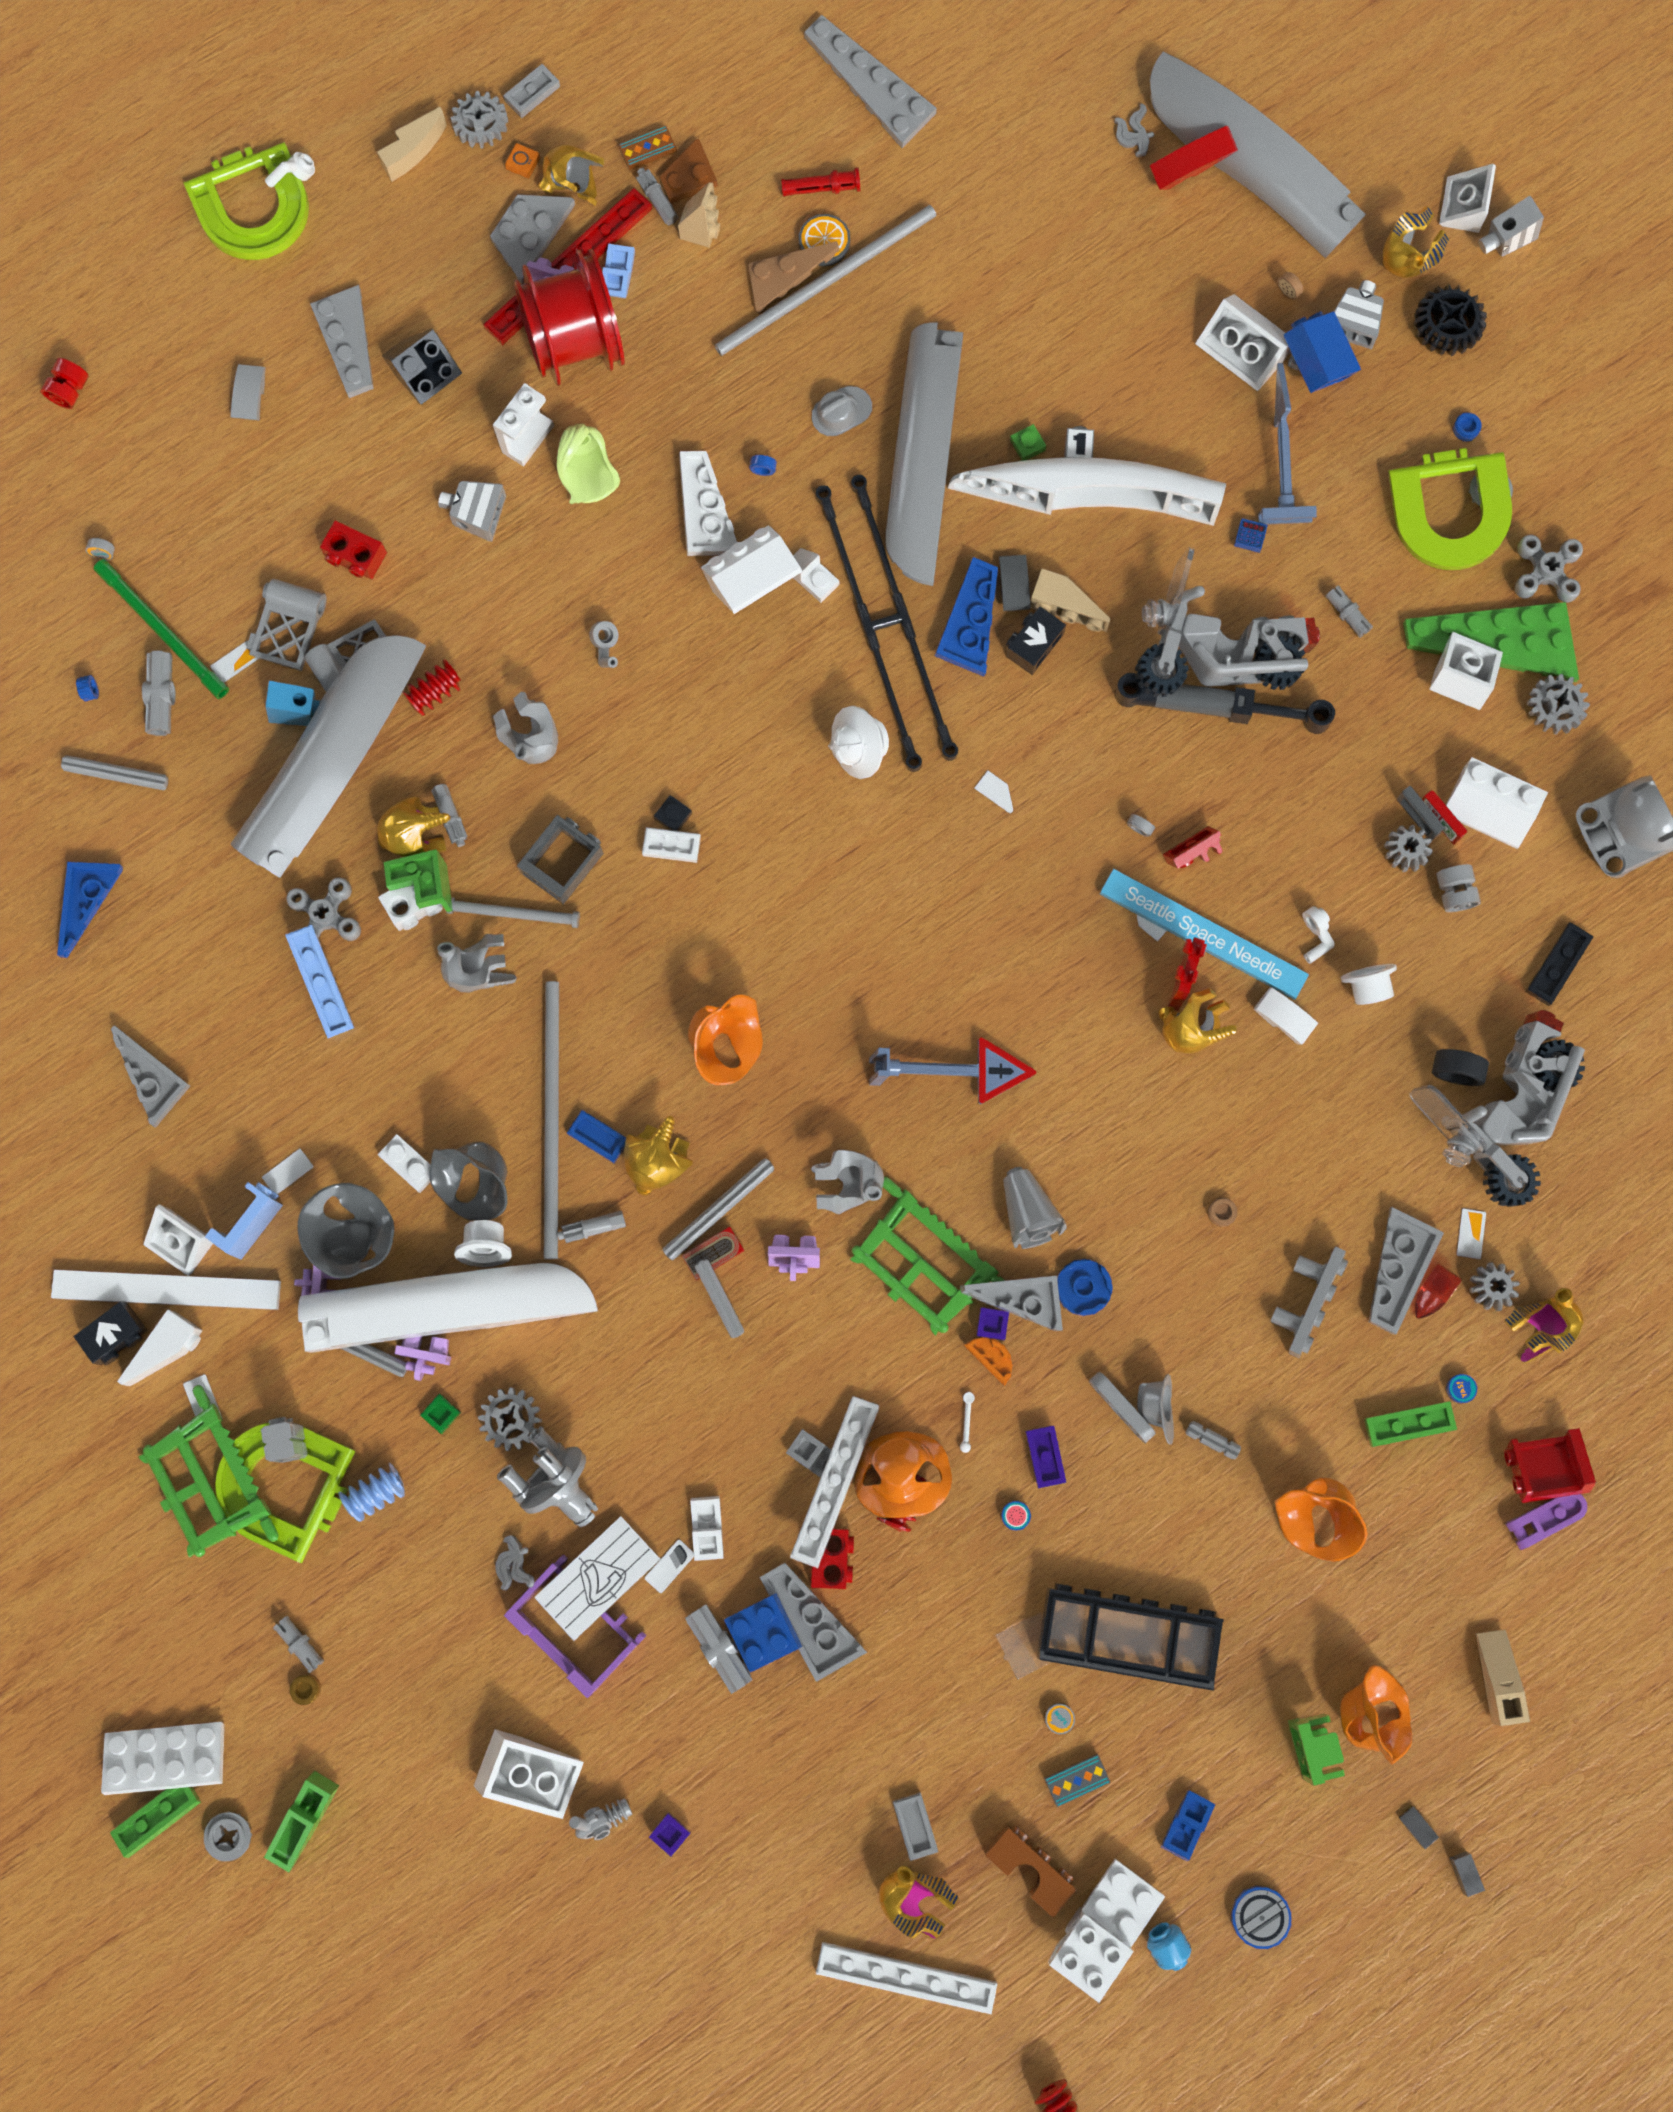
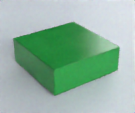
M438 1394L420 1416L440 1434H443L461 1412L444 1396Z

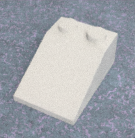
M495 1729L473 1786L482 1797L563 1819L584 1762L523 1737Z

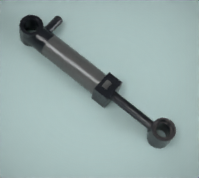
M1135 673L1124 674L1119 679L1115 691L1117 702L1124 707L1140 705L1229 718V722L1248 724L1252 713L1303 720L1305 728L1314 734L1325 732L1335 717L1334 706L1324 699L1312 702L1306 709L1254 702L1255 690L1239 687L1232 691L1182 684L1172 695L1169 693L1167 697H1162L1161 694L1158 697H1153V691L1147 694L1144 692L1147 689L1145 686L1139 687L1138 684L1141 680H1136ZM1131 686L1136 690V693L1128 694L1123 688ZM1313 713H1321L1324 715L1325 720H1317Z

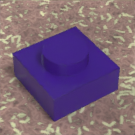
M981 1307L976 1337L1005 1341L1009 1312Z
M668 1813L649 1838L672 1857L690 1835L691 1831L672 1814Z

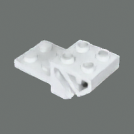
M1114 1859L1084 1905L1078 1908L1065 1929L1066 1935L1057 1943L1048 1961L1049 1965L1099 2003L1134 1952L1131 1948L1165 1896L1117 1859Z

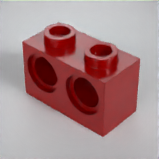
M336 520L319 547L325 557V561L335 567H339V565L348 568L352 575L358 578L365 576L371 580L387 554L382 542ZM346 544L343 549L335 550L337 545ZM362 555H370L367 560L358 561Z
M832 1530L831 1535H836L842 1540V1547L838 1552L834 1553L826 1548L819 1567L815 1568L812 1566L811 1588L846 1589L847 1583H852L853 1565H847L848 1553L854 1554V1536H849V1530ZM829 1565L839 1567L841 1571L839 1580L835 1582L826 1580L824 1577L825 1568Z

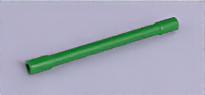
M102 559L94 565L93 570L126 601L193 671L216 699L223 698L229 692L227 685L205 666L122 579V576L106 559Z

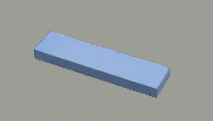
M313 925L286 934L285 936L327 1038L355 1028Z

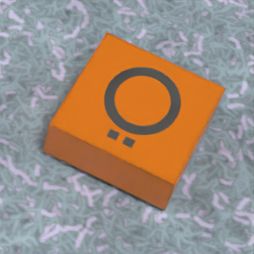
M516 143L505 163L506 170L530 179L541 158L540 153Z

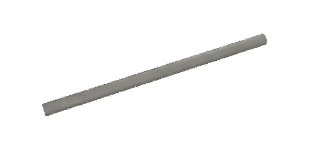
M928 205L714 345L716 351L720 356H723L936 217L934 208Z
M549 981L545 982L544 1259H558L559 982Z

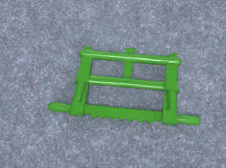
M885 1176L883 1188L898 1199L883 1220L878 1218L876 1227L861 1246L856 1245L852 1248L854 1256L850 1260L857 1264L863 1263L892 1289L888 1296L895 1302L900 1297L931 1324L930 1329L935 1336L938 1331L946 1333L949 1329L947 1323L966 1305L973 1303L970 1300L972 1297L961 1293V1289L958 1290L893 1232L909 1212L976 1270L964 1285L1005 1280L1001 1276H997L999 1272L993 1266L978 1258L976 1250H970L968 1242L962 1243L960 1235L954 1236L952 1228L946 1229L944 1221L938 1222L936 1214L930 1215L928 1207L922 1208L906 1189L902 1192L897 1184ZM884 1240L914 1265L900 1281L871 1256ZM921 1272L951 1298L938 1315L908 1289Z
M201 1385L194 1386L192 1390L193 1395L203 1411L183 1427L178 1425L174 1431L154 1446L146 1445L143 1448V1455L138 1456L142 1462L150 1465L166 1497L165 1500L160 1502L164 1512L172 1509L189 1543L187 1546L188 1557L193 1555L202 1557L205 1554L206 1548L228 1537L236 1536L235 1531L260 1520V1525L267 1539L271 1542L276 1541L279 1537L271 1518H268L271 1515V1511L265 1501L259 1498L257 1494L259 1487L252 1484L254 1478L247 1474L249 1468L242 1465L244 1459L238 1456L240 1450L233 1446L235 1440L228 1437L230 1431L223 1428L221 1424L223 1420L215 1404H211L204 1388ZM208 1429L211 1430L249 1504L228 1518L188 1443ZM177 1448L195 1483L176 1492L160 1461L162 1457ZM199 1492L216 1523V1526L198 1536L182 1504V1502Z

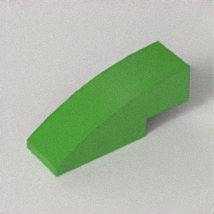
M314 1771L305 1780L294 1804L288 1809L264 1858L290 1872L316 1830L340 1785Z

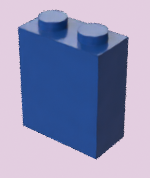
M1320 311L1308 319L1303 317L1292 323L1293 329L1284 334V338L1310 393L1342 382L1361 370L1334 311L1325 315Z

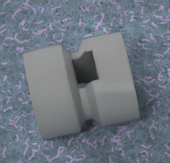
M1472 865L1453 866L1443 869L1436 874L1439 888L1445 891L1441 896L1445 912L1463 911L1481 904L1478 888L1472 885L1476 881ZM1464 889V891H1460V892H1456V893L1454 892V891H1456V890Z

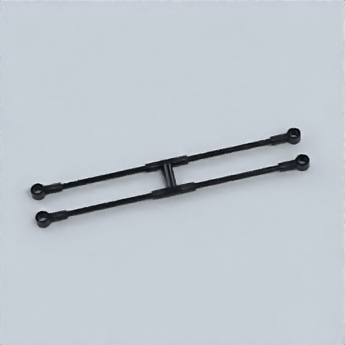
M856 475L851 480V488L853 492L857 493L862 510H865L893 593L892 598L897 613L871 620L867 606L863 603L835 520L836 514L831 502V489L825 485L819 486L816 489V500L822 505L826 520L830 523L857 603L856 609L869 648L875 656L902 737L901 743L906 755V768L911 772H917L922 766V758L916 754L912 739L908 736L879 650L880 644L875 631L901 623L906 640H909L938 725L937 731L943 746V758L948 761L956 759L958 747L952 742L947 725H944L915 640V630L902 593L898 590L871 510L872 504L867 492V479L863 475ZM860 481L864 485L861 487L855 486V483ZM825 492L828 494V496L822 498L819 496V494ZM952 748L955 753L948 755L945 750ZM912 759H916L919 762V764L916 766H911L909 764V761Z

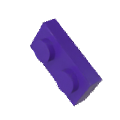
M1049 1426L1026 1431L1037 1488L1067 1483L1055 1427Z

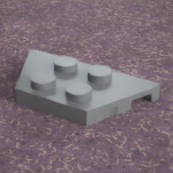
M517 195L490 235L492 243L500 251L503 259L511 267L521 284H524L522 266L524 264L527 265L529 261L536 262L543 255L574 208L575 201L573 198Z

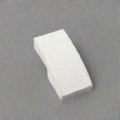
M1270 987L1254 1007V1010L1271 1026L1281 1029L1299 1045L1305 1042L1318 1024L1299 1006Z
M720 1496L691 1498L694 1561L723 1559Z

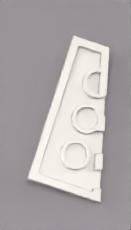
M680 451L679 463L687 556L721 555L738 542L734 535L732 522L728 518L723 497L720 495L717 487V480L707 451Z

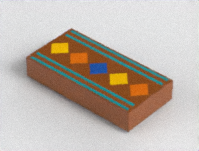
M667 126L618 144L629 171L677 152L676 145Z

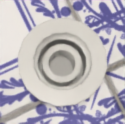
M1382 964L1362 968L1343 975L1341 981L1343 983H1351L1355 1004L1364 1005L1380 1002L1394 996L1390 973L1396 971L1397 966L1396 964Z
M476 1220L465 1225L464 1241L456 1247L454 1255L463 1264L476 1267H493L508 1262L512 1257V1252L504 1244V1228L500 1223L489 1220Z

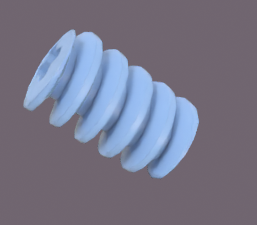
M389 1463L390 1472L388 1473L379 1468L380 1478L377 1479L372 1474H369L370 1484L367 1485L360 1479L358 1481L360 1490L357 1491L351 1485L348 1486L350 1494L348 1497L341 1491L338 1493L347 1512L357 1521L361 1522L364 1520V1512L372 1516L375 1513L374 1506L382 1510L385 1507L384 1500L392 1504L395 1501V1495L399 1498L405 1496L403 1481L391 1463Z

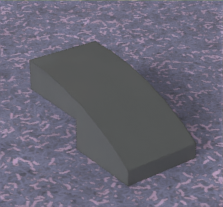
M1026 555L999 556L1003 611L1030 610Z

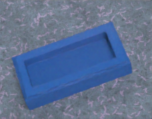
M581 1110L567 1132L569 1136L615 1164L625 1147L626 1137Z

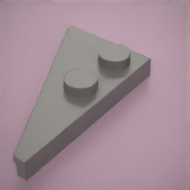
M114 1025L111 1028L113 1040L121 1052L125 1068L132 1084L136 1087L137 1096L148 1115L149 1124L156 1128L190 1088V1085Z
M1057 1276L960 1286L961 1293L1053 1331L1063 1330Z

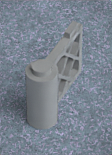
M272 579L263 588L262 596L265 598L266 604L256 634L251 633L246 648L250 650L249 655L302 671L305 663L304 658L309 651L318 620L325 611L326 594ZM271 612L280 614L284 621V624L271 630L268 624ZM286 617H290L293 619L288 621ZM300 621L309 623L306 633L297 638L291 626ZM288 628L293 640L280 647L274 635ZM271 637L277 649L268 654L259 652L261 642ZM296 645L300 652L297 663L288 661L283 651Z
M375 619L328 645L321 644L312 648L305 655V661L326 692L344 668L346 662L351 658L342 656L337 650L345 644L356 646L355 653L365 644V642H362L363 635L373 629L378 638L386 637Z

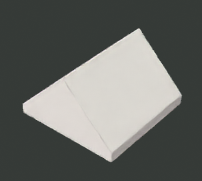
M1494 164L1447 177L1439 223L1441 226L1479 233L1489 210L1496 169Z
M159 1204L155 1208L143 1245L189 1276L213 1243L205 1238L206 1233L171 1209Z

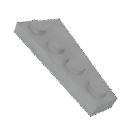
M354 286L311 303L310 305L348 397L351 398L374 389L360 286Z
M1393 1207L1389 1210L1368 1322L1396 1335L1444 1232Z
M786 1563L760 1577L769 1596L777 1593L802 1645L799 1651L816 1682L867 1653Z

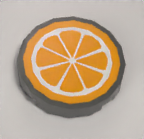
M820 214L809 218L802 225L799 232L800 250L836 241L839 245L840 251L827 263L823 261L819 266H832L840 262L845 257L847 251H849L850 231L846 223L840 218L830 214Z

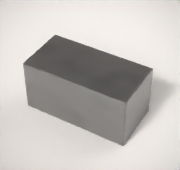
M1466 1851L1449 1858L1465 1896L1469 1897L1485 1891L1470 1853Z

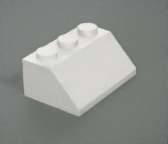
M1235 294L1223 299L1195 343L1257 391L1277 370V363H1283L1291 351L1284 338L1285 332Z
M769 525L758 529L744 541L734 544L731 549L720 556L711 558L707 564L701 567L713 593L734 614L802 572L801 567L780 535Z
M1471 757L1464 766L1446 806L1462 824L1518 849L1535 821L1548 792Z

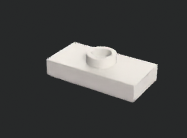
M646 827L642 855L645 857L697 863L701 835Z

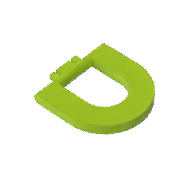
M285 142L256 154L252 153L251 147H247L244 149L246 157H243L241 151H237L221 158L223 166H220L218 160L211 162L215 170L183 182L207 237L222 252L245 260L269 258L290 247L304 230L309 214L308 196L301 179H298L292 172L287 173L274 186L279 198V206L275 216L265 225L256 228H244L233 223L227 216L215 187L216 184L265 165L270 175L280 163L291 158Z
M1463 448L1459 449L1460 458H1457L1456 450L1434 453V462H1431L1430 454H1425L1422 456L1423 465L1389 470V482L1397 532L1403 545L1416 559L1437 569L1462 570L1483 562L1499 548L1509 530L1512 519V501L1504 452L1468 457L1467 449ZM1475 470L1481 507L1479 526L1468 536L1459 539H1449L1438 535L1431 529L1426 519L1420 479Z
M269 1423L247 1430L236 1438L233 1444L235 1448L240 1450L238 1456L244 1459L242 1465L249 1468L247 1474L250 1476L256 1464L265 1457L264 1446L266 1443H263L261 1429L264 1426H269ZM303 1427L305 1439L302 1441L306 1443L308 1456L299 1460L329 1473L304 1527L301 1528L271 1514L268 1518H271L279 1535L276 1541L271 1542L267 1539L260 1525V1520L237 1531L247 1539L299 1563L303 1562L318 1529L323 1530V1532H329L331 1525L323 1522V1520L327 1519L334 1522L342 1505L340 1498L335 1496L340 1491L345 1495L348 1492V1489L340 1486V1483L355 1454V1450ZM223 1455L216 1475V1497L228 1518L249 1504Z

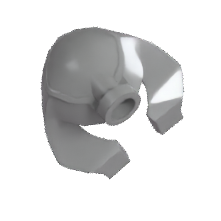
M520 692L513 700L519 714L531 718V732L521 734L512 730L505 710L501 709L493 716L496 735L499 741L515 754L517 759L523 760L528 764L546 762L557 751L558 732L555 722L543 701L529 700L525 692Z
M485 934L478 943L465 950H461L458 946L454 947L450 942L439 944L437 949L438 954L442 958L441 974L448 986L459 992L470 993L480 989L515 983L517 977L513 974L490 972L496 968L506 967L505 954L485 958L489 947L504 946L503 934Z
M847 1150L834 1151L831 1162L815 1164L811 1168L812 1172L815 1173V1180H834L839 1178L843 1181V1189L839 1195H817V1209H826L836 1214H841L869 1200H879L882 1196L884 1184L883 1170L877 1161L864 1154Z

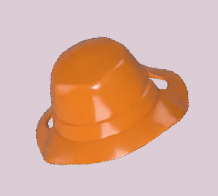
M742 994L735 995L729 998L721 1007L704 1006L693 1016L688 1029V1040L694 1049L696 1067L707 1082L714 1085L733 1084L742 1079L758 1059L763 1046V1038L758 1018L757 1002L753 998ZM722 1033L729 1037L738 1055L740 1063L736 1068L725 1066L715 1055L713 1043L716 1037Z
M910 1431L894 1432L876 1438L864 1448L858 1463L854 1482L857 1498L866 1509L879 1517L903 1518L926 1515L943 1503L951 1489L952 1473L947 1453L938 1441L920 1433ZM929 1461L937 1467L941 1476L939 1483L928 1481L916 1482V1473L924 1462ZM873 1465L881 1478V1484L864 1486L866 1472Z
M1326 1477L1317 1478L1308 1483L1303 1489L1289 1491L1275 1500L1278 1520L1284 1537L1294 1547L1311 1556L1326 1561H1341L1357 1554L1366 1542L1367 1528L1356 1508L1355 1498L1345 1485L1336 1480ZM1315 1506L1326 1508L1332 1516L1335 1534L1329 1546L1320 1547L1315 1543L1312 1509Z
M1378 1665L1371 1666L1365 1674L1363 1682L1344 1695L1340 1704L1341 1725L1343 1733L1350 1743L1361 1749L1381 1752L1392 1765L1407 1753L1412 1744L1413 1736L1409 1700L1405 1689L1393 1675ZM1386 1701L1395 1703L1399 1710V1717L1378 1729V1715L1374 1706ZM1365 1715L1370 1720L1373 1729L1372 1734L1362 1729V1720Z

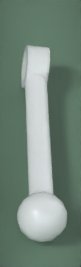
M967 1392L963 1396V1401L966 1404L963 1442L960 1444V1450L964 1453L969 1452L971 1449L969 1443L971 1403L975 1399L971 1392Z

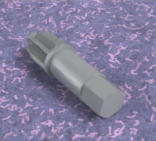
M640 168L637 171L639 176L636 179L643 188L646 197L650 199L665 224L668 226L674 224L679 217L661 189V185L656 181L649 169L645 171L644 168Z
M445 784L434 786L431 791L440 813L450 815V820L447 823H443L446 828L451 844L456 843L458 847H462L465 845L464 840L468 836L448 787Z
M621 1210L562 1226L563 1231H559L557 1234L559 1240L565 1239L566 1243L626 1227V1223Z

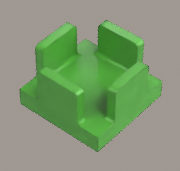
M1327 1714L1288 1720L1302 1778L1313 1786L1323 1784L1326 1780L1345 1776L1344 1769L1340 1767L1322 1771L1323 1767L1339 1764L1344 1761L1337 1733H1328L1326 1728L1311 1730V1726L1331 1722Z

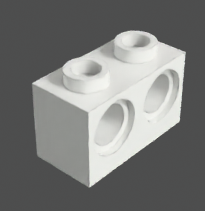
M414 885L393 891L389 890L378 897L399 931L402 929L409 930L415 927L421 918L427 915L434 916L443 909L442 904L419 909L416 905ZM400 905H408L406 913L402 915L396 914V909Z

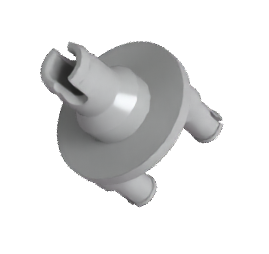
M543 1427L535 1429L530 1434L528 1440L539 1450L537 1454L541 1457L537 1455L533 1457V1461L539 1465V1468L528 1481H525L511 1465H507L498 1473L497 1479L513 1493L512 1497L526 1513L534 1514L550 1506H556L575 1525L583 1527L589 1524L595 1518V1515L590 1510L597 1511L598 1508L579 1487L578 1478L586 1464V1455L578 1447L565 1448L561 1443H556Z

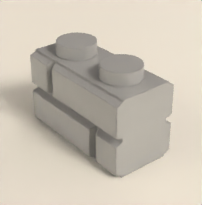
M286 1417L269 1420V1426H264L261 1429L263 1443H266L264 1446L265 1459L269 1462L285 1463L304 1459L308 1456L306 1443L302 1441L305 1439L303 1426L294 1423L293 1418L286 1419Z

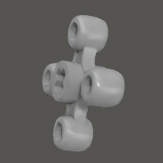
M1535 535L1524 536L1518 543L1517 552L1519 556L1529 559L1533 563L1534 571L1531 574L1521 576L1517 580L1514 587L1515 593L1521 598H1529L1534 595L1540 584H1551L1557 590L1556 593L1559 600L1566 603L1574 601L1580 594L1581 587L1578 581L1565 575L1564 565L1573 563L1580 558L1583 552L1581 542L1576 539H1569L1563 543L1558 553H1545L1541 548V542Z
M341 877L332 879L328 886L327 896L316 901L310 899L307 892L300 888H294L288 892L286 899L289 907L297 912L303 911L308 913L310 917L308 926L313 925L318 939L324 930L332 928L336 929L339 935L347 941H354L361 934V927L355 919L341 917L338 913L339 904L348 899L352 893V887L346 879ZM343 886V890L337 892V889ZM298 897H302L300 902L295 903ZM326 910L325 918L321 919L320 917L323 916L322 911ZM353 926L350 932H346L348 927Z

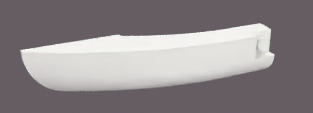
M1078 457L1024 460L966 471L953 476L949 482L948 489L1051 515L1052 510L1067 508L1123 507L1162 512L1214 526L1222 504L1226 483L1144 463Z
M536 1263L437 1275L304 1295L299 1299L298 1320L302 1323L305 1352L313 1353L384 1341L489 1329L597 1312L598 1308L592 1291L577 1274L556 1264Z

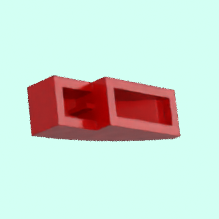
M1224 126L1151 164L1150 168L1159 190H1169L1187 178L1199 175L1238 151L1229 126Z

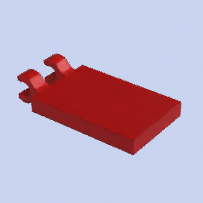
M1194 937L1193 940L1186 939L1183 947L1185 954L1181 965L1177 967L1176 981L1168 1007H1174L1176 1011H1179L1189 995L1192 984L1196 983L1199 971L1196 970L1200 957H1204L1207 947L1205 940Z

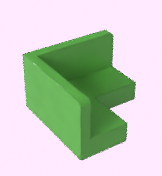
M437 849L384 862L386 886L390 891L414 885L416 905L419 909L442 904L447 912L453 911L447 864Z

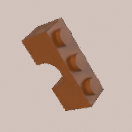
M1006 1825L984 1851L985 1856L1007 1876L1019 1865L1027 1864L1033 1866L1038 1872V1880L1029 1892V1895L1054 1918L1077 1890L1072 1884L1075 1880L1074 1877L1063 1867H1060L1059 1870L1054 1868L1049 1863L1052 1857L1040 1846L1036 1850L1027 1843L1029 1836L1018 1826L1012 1829Z

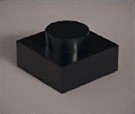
M669 795L655 813L654 819L669 830L679 831L692 815V810Z

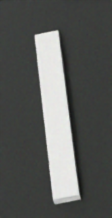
M54 1270L51 1298L279 1310L281 1281Z

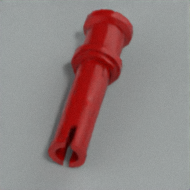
M855 167L852 171L838 172L836 169L828 175L781 179L783 197L832 191L835 195L839 194L840 191L847 190L861 192L859 167Z

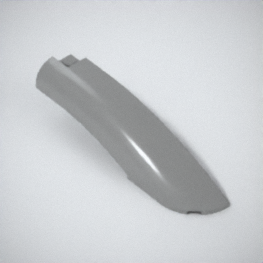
M938 323L919 325L911 332L885 537L887 553L892 563L895 562L902 570V574L918 583L930 586L934 585L963 342V332L937 330Z

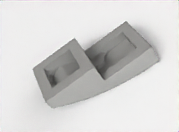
M238 364L232 395V418L260 421L261 394H264L266 367Z
M802 1429L786 1453L821 1478L831 1449Z

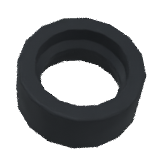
M1441 1049L1436 1051L1432 1074L1441 1080L1458 1085L1481 1086L1486 1081L1489 1061L1471 1052Z

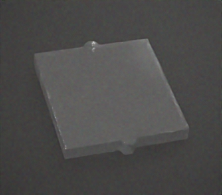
M1041 1612L995 1635L1005 1654L1003 1658L1008 1660L1017 1680L1051 1663L1037 1659L1043 1620ZM1051 1631L1049 1648L1059 1649L1054 1639L1055 1633Z

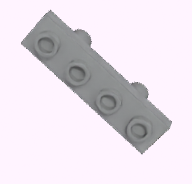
M1335 1247L1328 1264L1325 1263L1324 1265L1301 1255L1299 1256L1293 1271L1316 1280V1284H1318L1305 1315L1300 1317L1276 1307L1271 1318L1272 1323L1294 1332L1295 1338L1289 1349L1290 1355L1300 1359L1302 1352L1308 1354L1314 1340L1313 1337H1310L1311 1331L1314 1326L1320 1327L1326 1313L1321 1310L1325 1300L1331 1302L1337 1286L1332 1285L1336 1275L1342 1276L1348 1264V1260L1344 1259L1345 1250Z

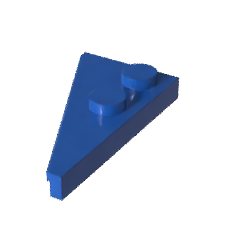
M67 862L57 956L68 958L121 875L123 866L120 864Z

